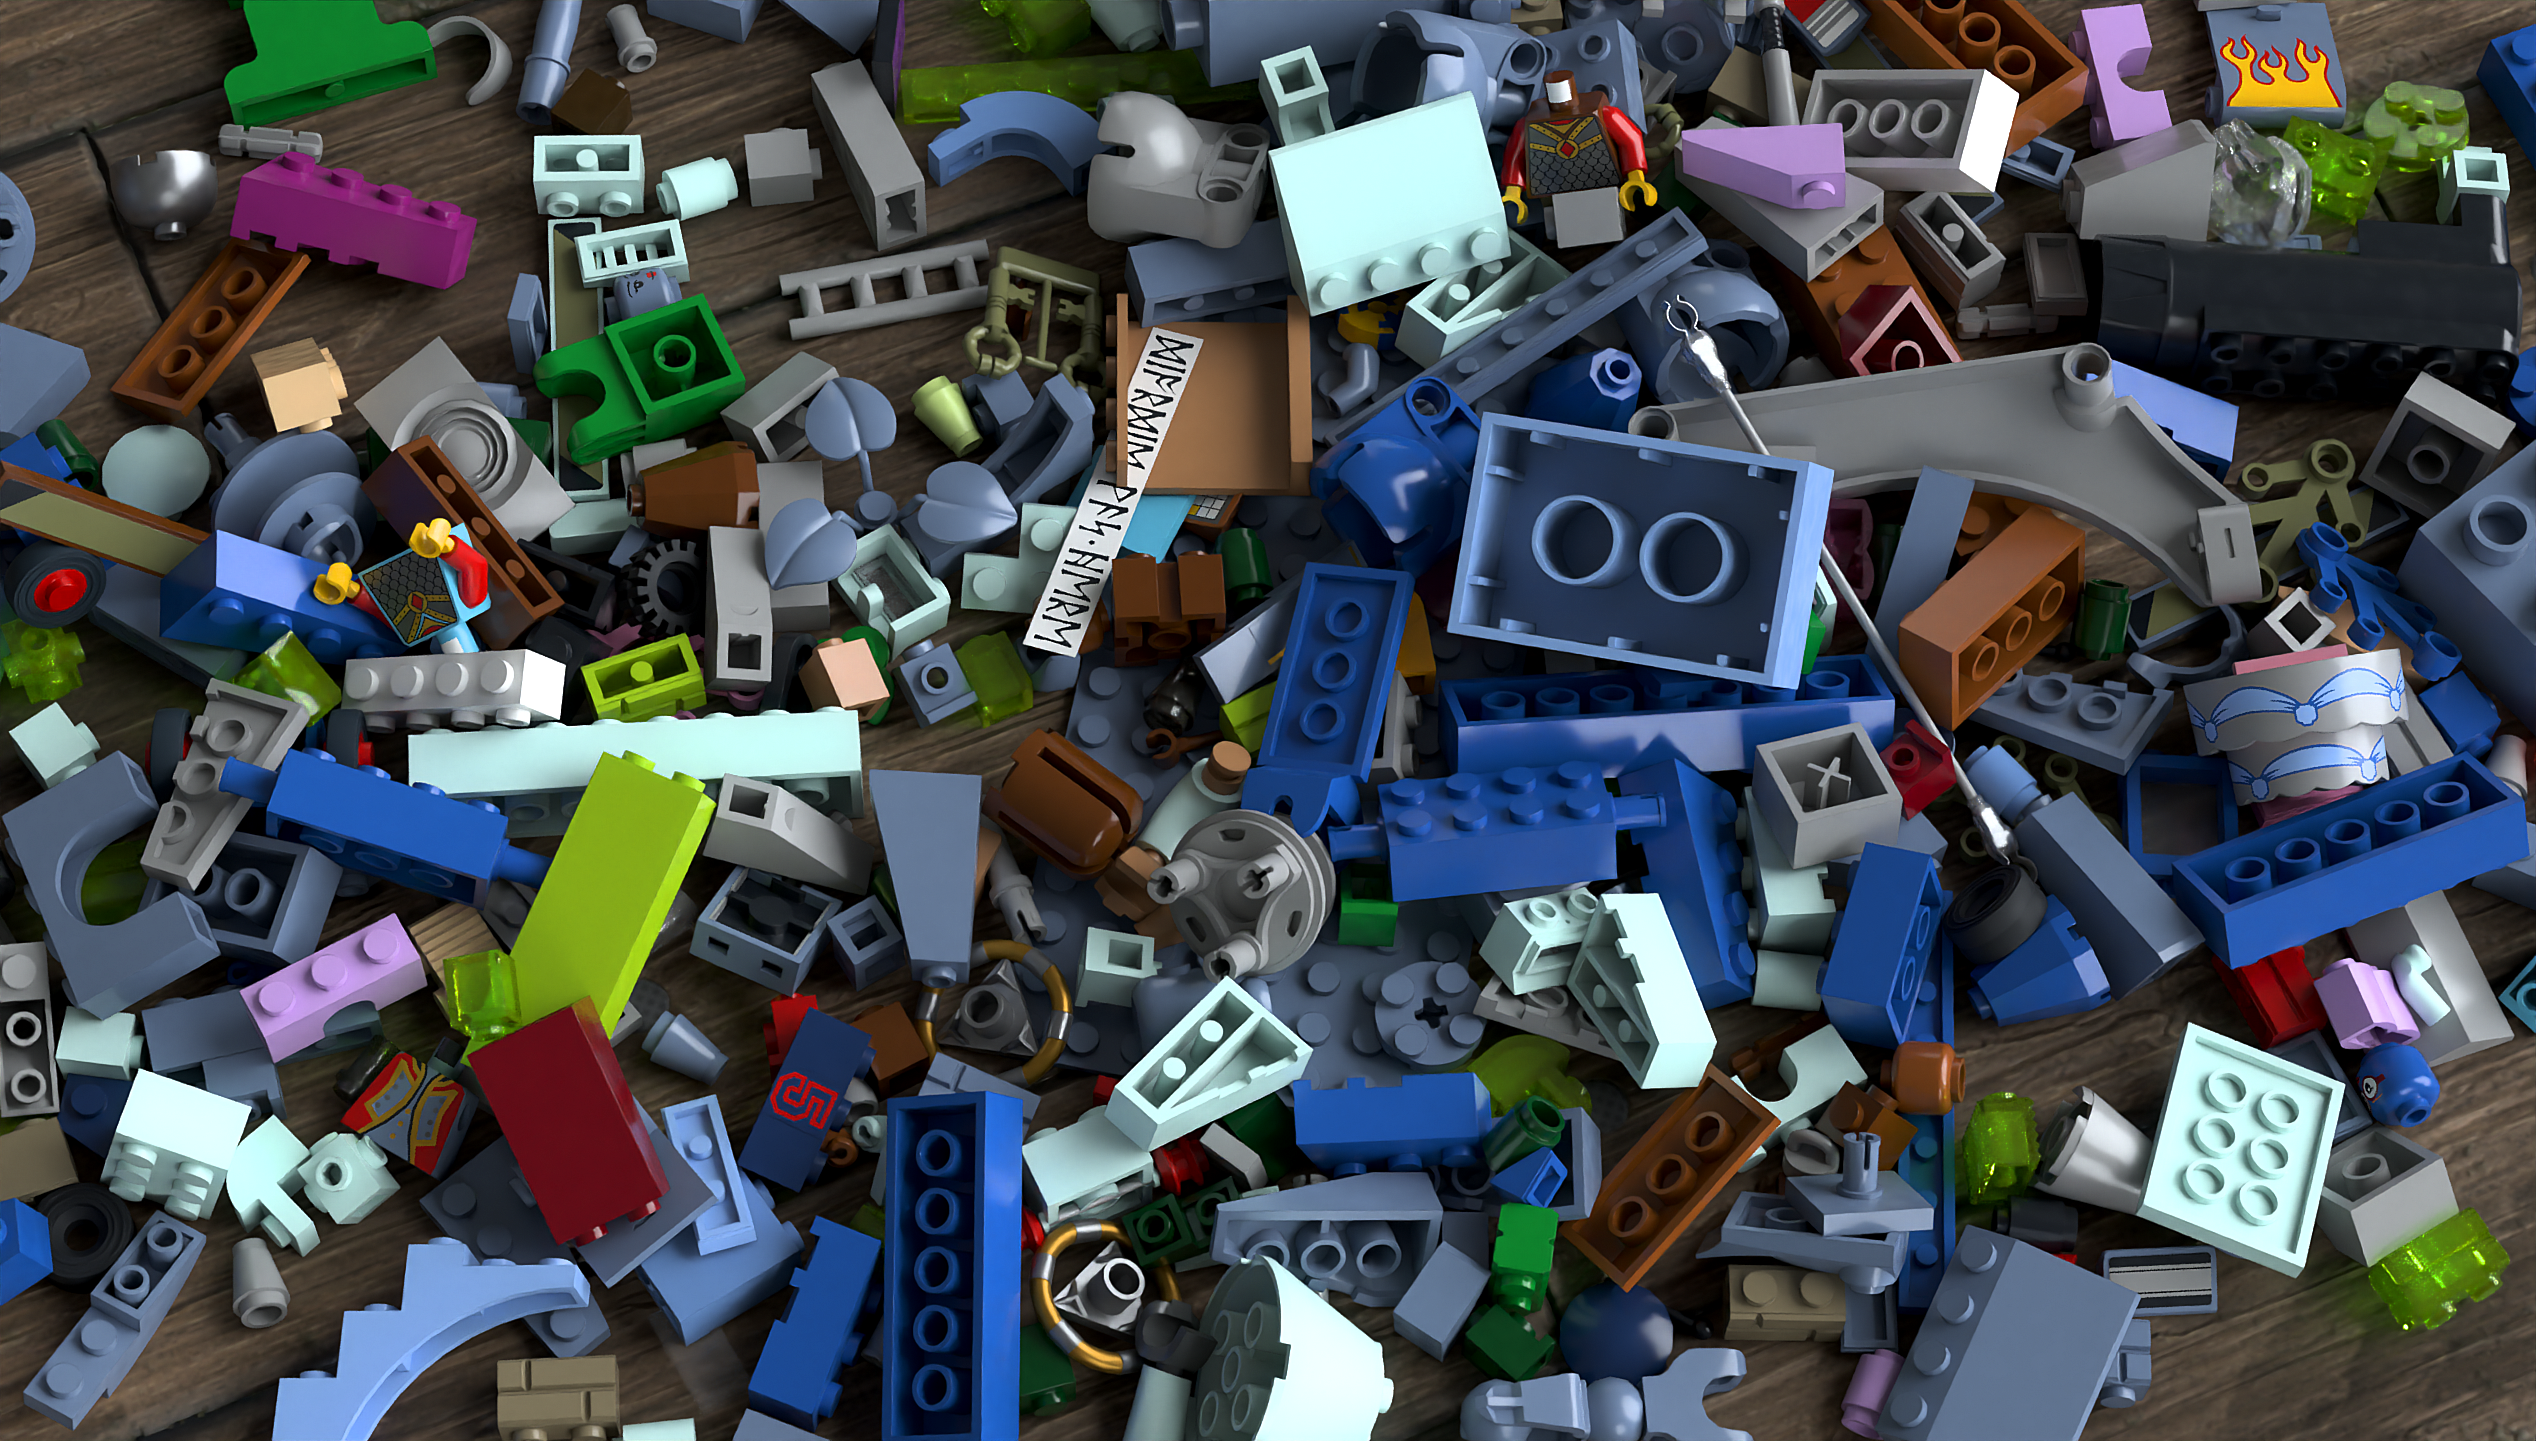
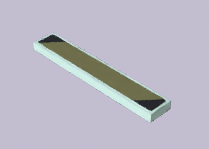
M601 217L548 220L551 351L603 333L605 327L604 287L584 288L574 241L575 237L602 233ZM593 252L596 270L602 269L603 252ZM567 395L552 398L554 479L574 503L610 499L609 458L594 464L581 466L571 459L567 450V439L572 426L579 420L592 415L600 408V405L590 397L583 395Z

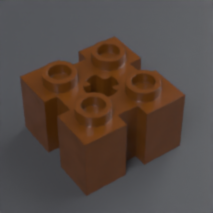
M1187 551L1178 555L1177 562L1156 563V557L1145 553H1134L1122 559H1112L1111 618L1115 667L1158 665V659L1175 658L1180 659V664H1196L1192 656L1224 635L1226 605L1222 554L1208 555L1203 551Z

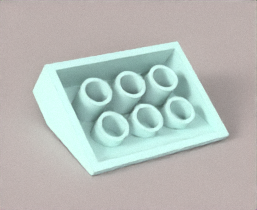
M1471 91L1268 151L1291 283L1311 317L1511 256L1505 210L1475 99Z

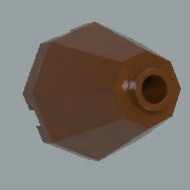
M723 441L641 470L637 475L635 484L627 486V514L629 517H636L637 525L643 531L671 540L680 539V543L690 541L696 543L695 548L705 549L706 551L709 526L758 529V521H748L751 515V507H759L760 501L755 453L751 449H747L748 445L745 441Z

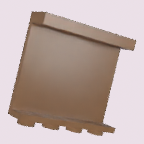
M1117 294V315H1106V347H1116V356H1106V388H1116V398H1106V430H1116V440H1106V472H1116V487H1127L1128 387L1151 331L1155 327L1204 339L1142 494L1236 495L1243 493V495L1311 496L1309 476L1310 470L1313 467L1310 331L1309 313L1300 297L1287 295L1286 323L1170 322L1141 328L1139 321H1128V294Z

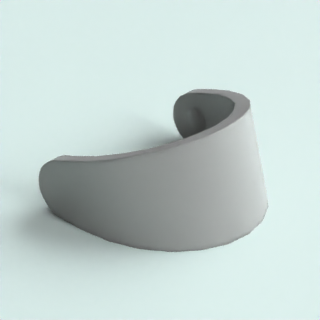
M452 16L441 20L427 30L432 47L454 36L465 34L480 35L488 38L491 48V60L482 79L466 94V100L470 105H477L489 99L507 83L513 65L511 52L507 45L482 21L469 16Z

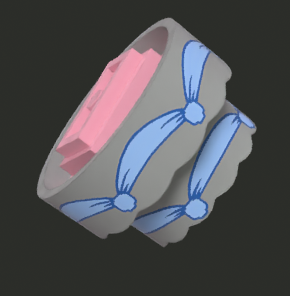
M2346 643L2246 660L2232 664L2234 676L2183 686L2198 755L2203 757L2216 753H2226L2238 806L2267 802L2276 797L2301 796L2312 790H2338L2348 785L2360 786L2374 782L2389 781L2390 776L2382 725L2409 720L2399 648L2348 655Z

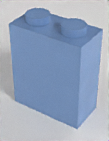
M740 1165L737 1166L757 1241L701 1256L692 1223H690L633 1269L686 1347L788 1286L796 1267L803 1270L800 1253L804 1252L806 1248L801 1236L790 1221H786L781 1225L771 1211L776 1206L764 1183L759 1178L751 1182Z

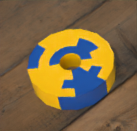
M1400 289L1335 310L1334 317L1337 331L1347 341L1352 343H1367L1375 350L1396 349L1397 347L1394 345L1404 309L1413 297L1407 291Z

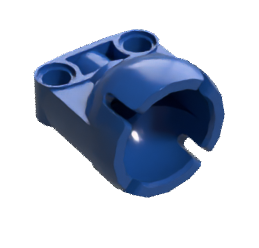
M1424 376L1414 380L1404 394L1321 455L1310 470L1309 485L1314 496L1321 500H1326L1322 505L1321 512L1339 541L1343 544L1349 539L1354 540L1369 568L1407 571L1412 574L1414 579L1421 577L1460 547L1481 420L1441 379ZM1413 401H1429L1435 407L1437 414L1434 416L1420 414L1414 408ZM1342 484L1343 487L1333 494V492Z

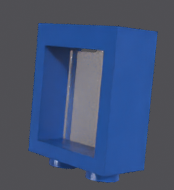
M2144 749L2125 776L2117 774L2118 824L2122 829V846L2169 898H2176L2171 868L2172 862L2239 837L2237 803L2227 758H2219L2216 754L2200 757L2198 753H2193L2189 756L2164 755L2159 750Z

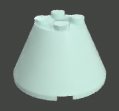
M1255 1254V1259L1252 1260L1240 1258L1226 1271L1212 1293L1200 1321L1199 1332L1213 1336L1218 1341V1344L1205 1365L1198 1370L1194 1397H1189L1184 1441H1370V1433L1378 1413L1383 1414L1387 1412L1393 1397V1382L1391 1379L1384 1378L1381 1344L1369 1338L1270 1257Z

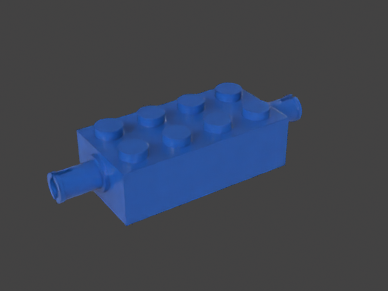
M288 748L282 768L280 767L278 772L237 760L232 756H229L225 764L218 791L228 792L267 804L266 837L311 846L341 867L482 911L484 910L492 883L497 882L498 877L540 890L554 857L549 858L509 845L510 839L506 838L509 817L500 815V810L490 803L470 799L465 804L446 798L443 790L427 783L414 782L411 787L390 780L391 776L387 772L373 766L359 765L357 769L335 763L336 758L331 754L316 748H304L302 752Z
M1568 761L1559 766L1531 769L1527 767H1512L1503 772L1484 774L1463 772L1446 778L1427 780L1406 778L1390 784L1377 785L1379 804L1377 823L1342 827L1329 826L1327 827V839L1332 862L1380 856L1381 861H1385L1393 902L1616 879L1617 830L1654 826L1666 827V810L1662 791L1652 794L1613 798L1611 792L1607 793L1599 761L1587 763Z

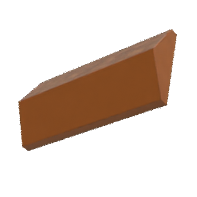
M233 237L113 385L110 392L115 398L163 425L185 419L311 262L309 256L303 252H293L277 248L273 244L250 238L245 240Z
M1709 1062L1699 1086L1687 1087L1603 1179L1589 1218L1565 1221L1557 1231L1628 1293L1781 1124V1121Z

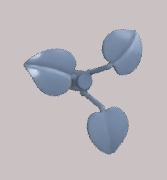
M836 377L825 383L808 407L805 416L806 438L816 453L832 461H845L857 454L863 484V495L858 498L854 505V519L841 510L830 515L825 505L813 498L800 499L782 508L774 517L765 542L764 556L768 581L774 591L792 586L820 584L831 581L844 574L852 566L856 558V538L860 539L888 523L897 533L900 521L909 517L920 505H922L918 513V526L920 530L929 538L946 544L972 543L997 536L1017 524V513L996 478L987 469L978 464L964 461L951 462L935 469L927 479V494H916L898 511L896 503L890 495L881 491H874L867 451L875 452L887 449L894 442L897 431L894 410L886 397L870 384L853 378Z

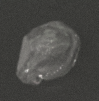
M2237 118L2215 129L2212 136L2217 142L2208 229L2226 243L2276 247L2287 243L2304 232L2311 210L2312 169H2309L2308 165L2305 164V159L2298 153V150L2293 149V145H2289L2288 142L2276 136L2268 138L2260 136L2247 123Z

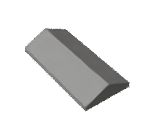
M2442 890L2412 900L2403 907L2389 909L2360 920L2353 926L2341 928L2357 962L2376 966L2378 970H2387L2393 973L2391 962L2397 952L2402 954L2411 944L2420 946L2432 961L2431 967L2424 971L2421 976L2449 1006L2450 1011L2429 1027L2407 1003L2420 1032V1038L2407 1045L2415 1047L2423 1055L2430 1068L2511 1041L2514 1038L2511 1027Z

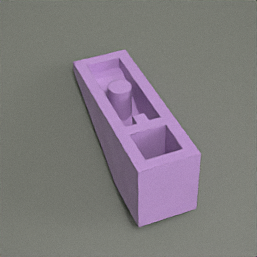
M1842 123L1682 131L1683 173L1790 209L1845 207L1846 173Z

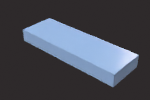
M716 1094L660 1109L668 1140L719 1200L691 1222L700 1255L757 1241Z

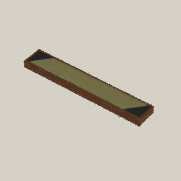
M0 461V523L160 578H164L211 535L17 465Z

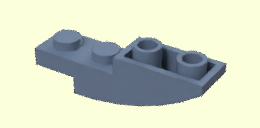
M156 1210L91 1292V1307L23 1391L24 1404L74 1431L100 1396L109 1399L134 1365L178 1296L206 1243V1235Z

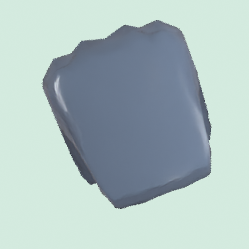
M1026 635L1018 638L1011 647L1020 675L1025 684L1032 690L1050 693L1074 687L1080 667V655L1078 652L1076 657L1067 655L1049 656L1044 649L1036 651L1032 646L1024 645L1023 642Z

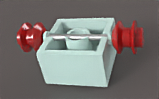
M1107 1105L1097 1106L1088 1110L1079 1117L1077 1123L1057 1131L1056 1128H1046L1033 1134L1026 1140L1025 1145L1022 1146V1194L1029 1208L1022 1204L1021 1251L1029 1248L1035 1254L1047 1235L1069 1221L1089 1218L1110 1221L1152 1203L1153 1187L1161 1185L1164 1190L1178 1197L1181 1195V1182L1191 1179L1199 1187L1203 1186L1204 1178L1202 1173L1209 1171L1210 1168L1201 1144L1197 1139L1189 1142L1183 1135L1177 1138L1176 1148L1167 1151L1164 1147L1160 1146L1153 1150L1151 1156L1149 1152L1146 1153L1103 1116Z

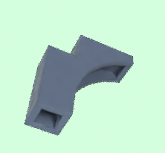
M1062 373L1043 383L1036 400L1020 424L1002 445L980 465L987 469L1002 487L1017 513L1016 525L997 536L965 544H946L929 538L920 530L918 526L919 511L900 521L901 539L905 537L912 542L919 554L920 564L931 578L937 577L943 580L963 568L966 552L988 553L1020 534L1023 503L1038 504L1042 494L1092 465V442L1095 440L1092 430V415L1095 414V409L1091 399L1080 386L1073 388Z

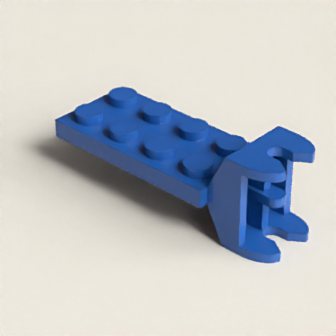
M1314 562L1306 563L1256 764L1258 768L1248 769L1241 797V809L1255 810L1273 816L1274 811L1290 815L1296 833L1301 838H1306L1315 832L1317 836L1322 837L1323 844L1328 853L1327 827L1364 824L1356 783L1367 785L1416 582L1410 572ZM1352 859L1332 862L1335 874L1345 869Z

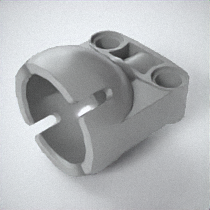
M1135 91L1114 93L1103 113L1097 138L1103 145L1119 146V156L1096 154L1091 161L1087 211L1088 223L1090 228L1094 230V233L1106 240L1130 244L1158 239L1164 235L1195 239L1213 248H1228L1239 244L1251 227L1264 199L1269 166L1270 133L1268 130L1251 123L1230 125L1189 118L1177 106L1152 94Z

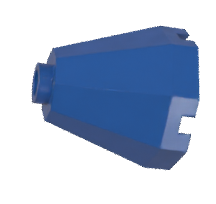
M1610 347L1569 357L1538 373L1529 382L1527 395L1530 394V399L1524 409L1523 418L1628 434V423L1635 413L1642 372L1630 354Z
M2054 894L2046 897L2048 902L2047 911L2038 928L2026 941L2006 956L1994 962L1977 965L1970 973V979L1974 987L1967 990L1966 993L1981 1020L1991 1017L2000 1027L2091 1011L2111 1000V995L2108 993L2110 985L2091 945L2085 936L2079 937L2077 932L2071 927L2076 924V921L2070 911Z

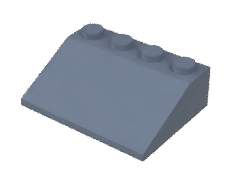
M1967 1224L1874 1430L1884 1441H2078L2139 1304L2140 1295L2135 1291L2018 1239Z

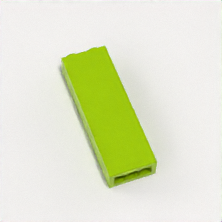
M628 750L624 751L622 758L603 751L460 1061L461 1064L473 1070L467 1058L468 1054L589 995L610 1041L718 805L703 793L706 784L678 771H674L671 779L653 772L656 765L654 762Z

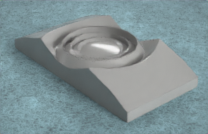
M440 336L353 403L392 452L396 448L428 434L515 542L519 538L532 542L576 507V504Z

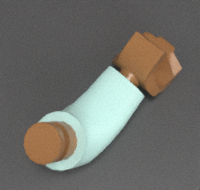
M1230 741L1217 743L1210 754V758H1204L1196 762L1192 770L1177 783L1154 812L1136 840L1135 846L1132 845L1122 853H1119L1112 867L1094 884L1093 887L1104 897L1103 905L1117 916L1123 917L1127 915L1136 923L1144 920L1161 905L1154 901L1147 892L1148 881L1154 879L1150 877L1152 872L1157 868L1170 864L1176 846L1195 824L1213 814L1238 809L1241 805V797L1246 779L1245 773L1251 765V757L1244 747Z

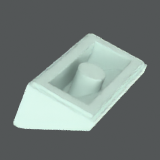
M626 498L575 503V508L549 527L552 551L565 556L613 551L630 524L638 528L640 527L637 525L636 517H629L627 514ZM649 532L650 540L658 544L661 543L659 535Z

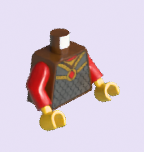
M1559 70L1544 76L1543 83L1547 98H1539L1531 102L1527 115L1516 121L1503 151L1500 188L1505 191V196L1501 197L1504 208L1511 203L1518 205L1517 224H1524L1528 218V208L1520 200L1521 192L1524 191L1527 192L1528 199L1552 197L1554 194L1617 187L1621 188L1619 192L1621 205L1627 210L1635 211L1633 194L1641 187L1644 191L1646 205L1652 207L1657 201V191L1654 186L1644 181V175L1648 173L1643 136L1639 128L1618 107L1610 106L1604 92L1578 93L1572 71Z

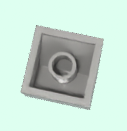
M2377 1122L2331 1149L2315 1221L2338 1251L2369 1268L2374 1264L2389 1260L2396 1251L2418 1238L2433 1234L2439 1229L2440 1225L2459 1215L2460 1212L2443 1158Z

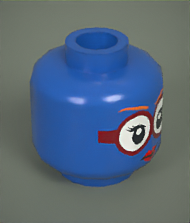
M2395 1042L2383 1043L2371 1049L2361 1060V1066L2356 1075V1087L2371 1114L2378 1122L2383 1125H2401L2408 1128L2421 1124L2430 1116L2431 1108L2435 1105L2440 1095V1085L2425 1058L2415 1047L2399 1045Z

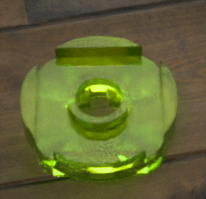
M2406 81L2391 83L2384 89V96L2377 99L2365 115L2364 135L2367 148L2370 147L2375 151V159L2379 163L2398 171L2421 172L2432 169L2431 161L2439 160L2446 155L2448 163L2453 150L2463 151L2469 141V115L2465 108L2463 95L2456 90H2446L2429 85H2412ZM2424 125L2420 126L2416 132L2408 131L2410 126Z

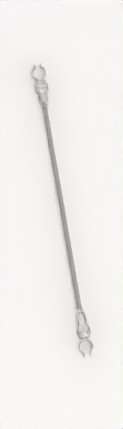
M1679 295L1673 300L1675 308L1686 311L1691 317V335L1688 336L1686 330L1678 329L1670 322L1668 311L1671 306L1668 302L1664 301L1660 306L1665 311L1662 318L1663 326L1671 335L1681 337V352L1688 364L1698 370L1706 385L1713 388L1718 396L1721 395L1756 454L1770 456L1730 390L1732 387L1727 380V371L1717 356L1716 344L1703 329L1698 330L1695 327L1698 321L1695 308L1687 302L1679 301ZM1822 542L1820 559L1915 715L1927 731L1947 746L1830 552ZM1951 752L1957 783L1968 800L1966 803L1971 810V820L1981 834L1982 846L1986 853L1995 863L2000 862L2002 865L2009 864L2010 861L2007 857L2011 856L2013 862L2020 863L2028 869L2032 882L2037 885L2035 882L2038 872L2035 864L2026 857L2018 856L2017 850L2020 847L2018 838L2013 830L2001 821L1993 806L1985 802L1981 794L1977 795Z

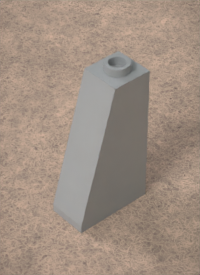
M860 58L846 63H832L821 71L812 73L811 84L814 106L877 250L881 251L926 236L925 180Z
M1711 116L1696 129L1692 128L1689 130L1740 127ZM1682 136L1674 145L1675 179L1807 283L1883 225L1884 190L1871 182L1845 172V207L1790 209L1683 173Z

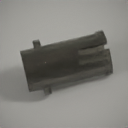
M375 1034L347 1070L340 1069L335 1075L337 1082L334 1084L333 1090L342 1101L351 1107L390 1061L401 1052L388 1039L381 1045L384 1040L381 1035Z

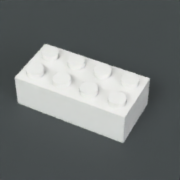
M1985 69L1816 70L1801 125L1842 123L1845 172L1871 182L1884 191L1994 193L2019 93Z

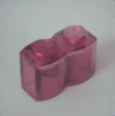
M1830 498L1823 543L1865 610L1874 581L1873 564L1867 552L1873 531L1872 514L1865 499ZM1820 559L1819 565L1837 601L1834 623L1859 624L1858 619Z

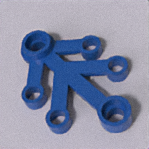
M2315 522L2309 529L2305 528L2299 532L2295 538L2296 544L2300 549L2298 552L2304 563L2315 569L2318 581L2310 591L2309 598L2322 611L2335 614L2347 599V594L2339 585L2338 579L2347 586L2355 620L2346 632L2353 643L2362 649L2374 650L2385 635L2383 627L2378 623V616L2413 650L2414 657L2411 660V665L2417 673L2428 680L2437 681L2440 677H2447L2462 659L2460 650L2445 636L2431 631L2438 620L2430 609L2420 603L2410 602L2394 594L2400 587V582L2395 575L2383 567L2373 566L2346 553L2349 548L2347 541L2338 531L2327 524Z

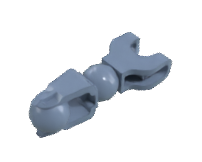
M1728 1348L1688 1349L1672 1362L1666 1372L1659 1376L1641 1377L1636 1387L1628 1380L1611 1376L1594 1381L1586 1387V1381L1580 1380L1579 1374L1575 1373L1548 1376L1517 1383L1494 1379L1481 1383L1468 1392L1461 1406L1460 1434L1462 1438L1469 1441H1754L1752 1436L1746 1431L1718 1427L1707 1417L1702 1405L1703 1396L1731 1391L1739 1385L1747 1373L1745 1356L1739 1350Z

